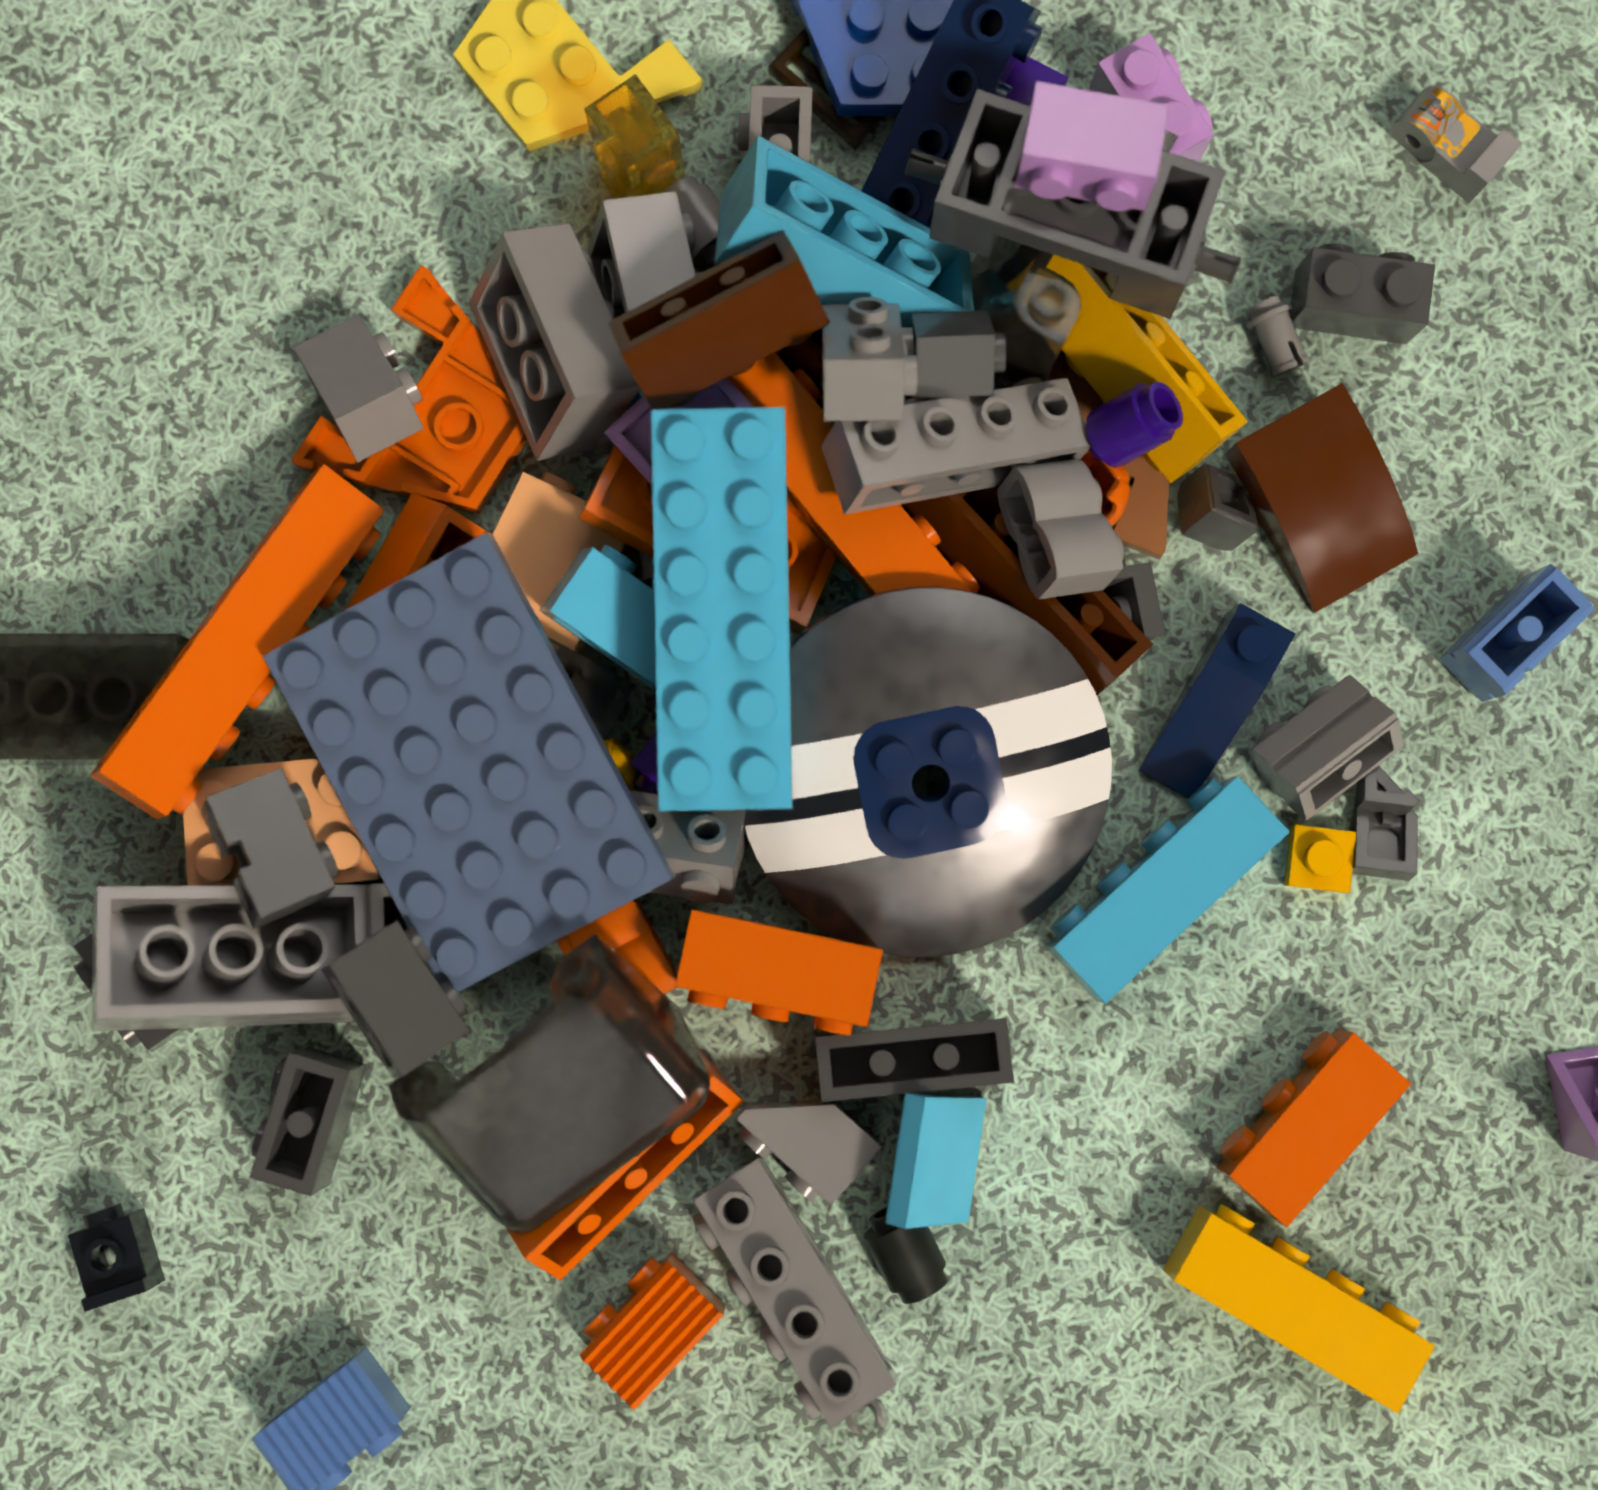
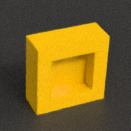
M1297 824L1290 825L1284 886L1350 893L1356 832Z

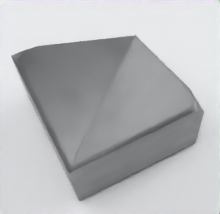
M1204 463L1180 483L1177 501L1181 535L1218 550H1234L1258 531L1255 504L1238 476Z

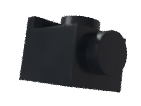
M121 1203L82 1216L85 1228L68 1235L85 1293V1298L81 1299L84 1312L146 1292L165 1281L144 1208L124 1214ZM103 1245L109 1246L115 1253V1263L112 1267L108 1265Z

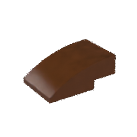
M1343 383L1236 442L1225 454L1256 506V518L1313 614L1419 554L1409 520L1390 472L1366 423Z

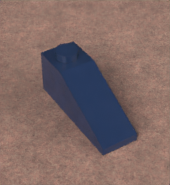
M1242 603L1225 613L1138 771L1188 799L1204 784L1267 687L1296 633Z

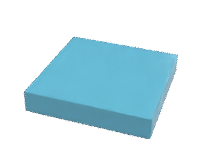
M906 1093L899 1126L885 1219L886 1224L910 1229L969 1223L987 1098L968 1094Z

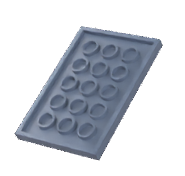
M486 532L263 656L408 928L412 927L419 934L429 949L432 959L427 964L439 985L447 981L458 993L671 881L675 877L493 534Z

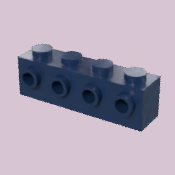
M953 0L861 190L862 192L931 229L934 202L940 186L912 176H905V169L911 151L915 148L918 151L949 160L954 152L977 89L1007 99L1010 98L1013 87L1005 82L1016 60L1026 63L1040 39L1043 27L1035 24L1041 13L1040 10L1021 0Z

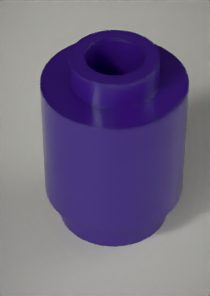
M1154 382L1151 385L1140 383L1091 411L1086 419V431L1092 445L1089 449L1092 455L1098 460L1118 468L1171 440L1174 430L1180 428L1183 422L1182 408L1176 395L1167 385L1161 382Z

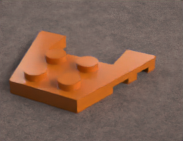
M420 265L391 310L398 319L442 345L416 385L423 401L413 406L424 429L357 463L337 426L323 416H320L291 462L309 473H313L321 465L325 464L350 483L410 497L411 493H415L449 507L480 514L528 439L484 337L457 303L442 288L429 269Z

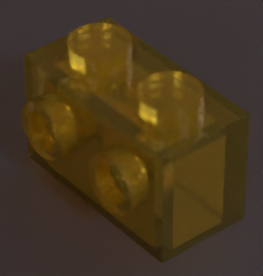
M636 74L584 108L593 141L591 149L602 167L598 170V174L614 199L663 193L671 184L685 177L679 133Z

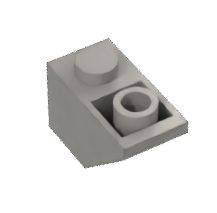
M820 1099L750 1103L744 1105L736 1118L744 1126L738 1133L739 1137L764 1159H767L773 1152L791 1169L785 1175L788 1182L811 1202L820 1195L832 1205L882 1148L880 1140L836 1101L821 1102Z

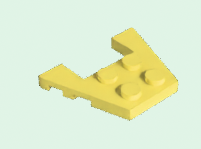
M490 0L453 54L456 63L528 152L600 127L601 123L632 112L637 114L654 108L655 104L674 97L691 95L703 88L700 76L669 39L623 75H618L557 0Z

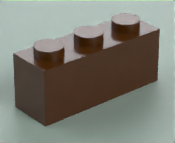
M784 230L608 322L620 354L652 410H664L670 406L683 405L692 400L699 391L728 376H737L745 373L760 359L785 346H794L804 342L814 331L830 323L803 263Z

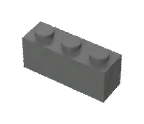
M1007 1018L851 1033V1036L831 1035L815 1037L821 1102L1014 1083Z

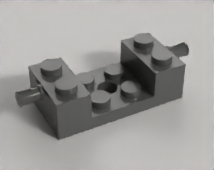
M979 89L976 91L954 152L949 160L918 151L915 148L911 151L905 169V176H912L940 186L934 202L930 239L989 258L996 238L1000 236L1118 276L1110 299L1171 319L1187 282L1193 277L1195 271L1226 281L1228 284H1232L1241 257L1205 246V230L1223 181L1225 170L1162 150L1158 177L1145 211L1137 209L1112 211L1101 207L1097 202L1076 204L1069 201L1066 197L1061 199L1042 198L1035 195L1031 190L1015 188L1030 106Z

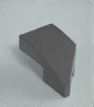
M1380 766L1364 776L1356 785L1352 831L1356 832L1352 874L1410 881L1417 875L1418 815L1412 809L1420 801L1409 789L1404 793Z

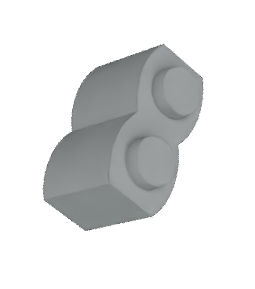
M1081 459L1014 466L997 489L1000 511L1007 530L1018 544L1021 568L1032 593L1039 600L1104 590L1123 570L1124 548L1119 535L1114 532L1107 518L1101 513V487L1098 481L1093 478L1086 464Z

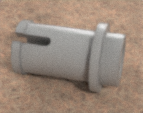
M1281 295L1268 298L1247 309L1250 321L1246 323L1247 329H1255L1271 367L1273 378L1284 374L1287 370L1288 372L1310 362L1289 316V312L1293 310L1292 304H1285Z

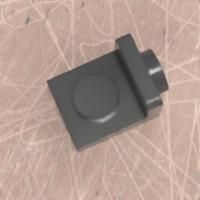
M1123 558V570L1103 591L1150 641L1166 635L1151 563L1126 565L1125 558Z

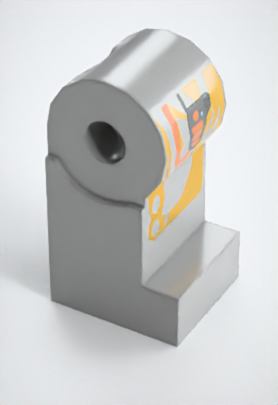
M1426 87L1391 128L1395 141L1418 159L1417 162L1468 204L1485 188L1523 144L1505 129L1496 135L1465 111L1460 101L1454 95L1438 87Z

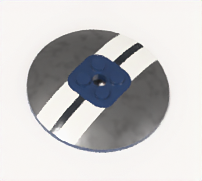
M908 587L870 595L842 606L812 625L789 646L792 809L746 810L744 826L760 866L770 882L795 910L821 930L844 942L877 947L882 949L883 954L939 957L984 947L1009 936L1046 911L1065 892L1081 871L1101 832L1110 796L1112 757L1110 737L1096 692L1084 670L1069 650L1052 633L1026 614L986 595L946 587ZM937 765L942 767L946 773V782L943 789L936 795L929 797L916 794L912 788L914 774L923 766Z

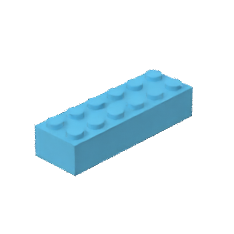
M785 407L651 410L659 811L792 809Z

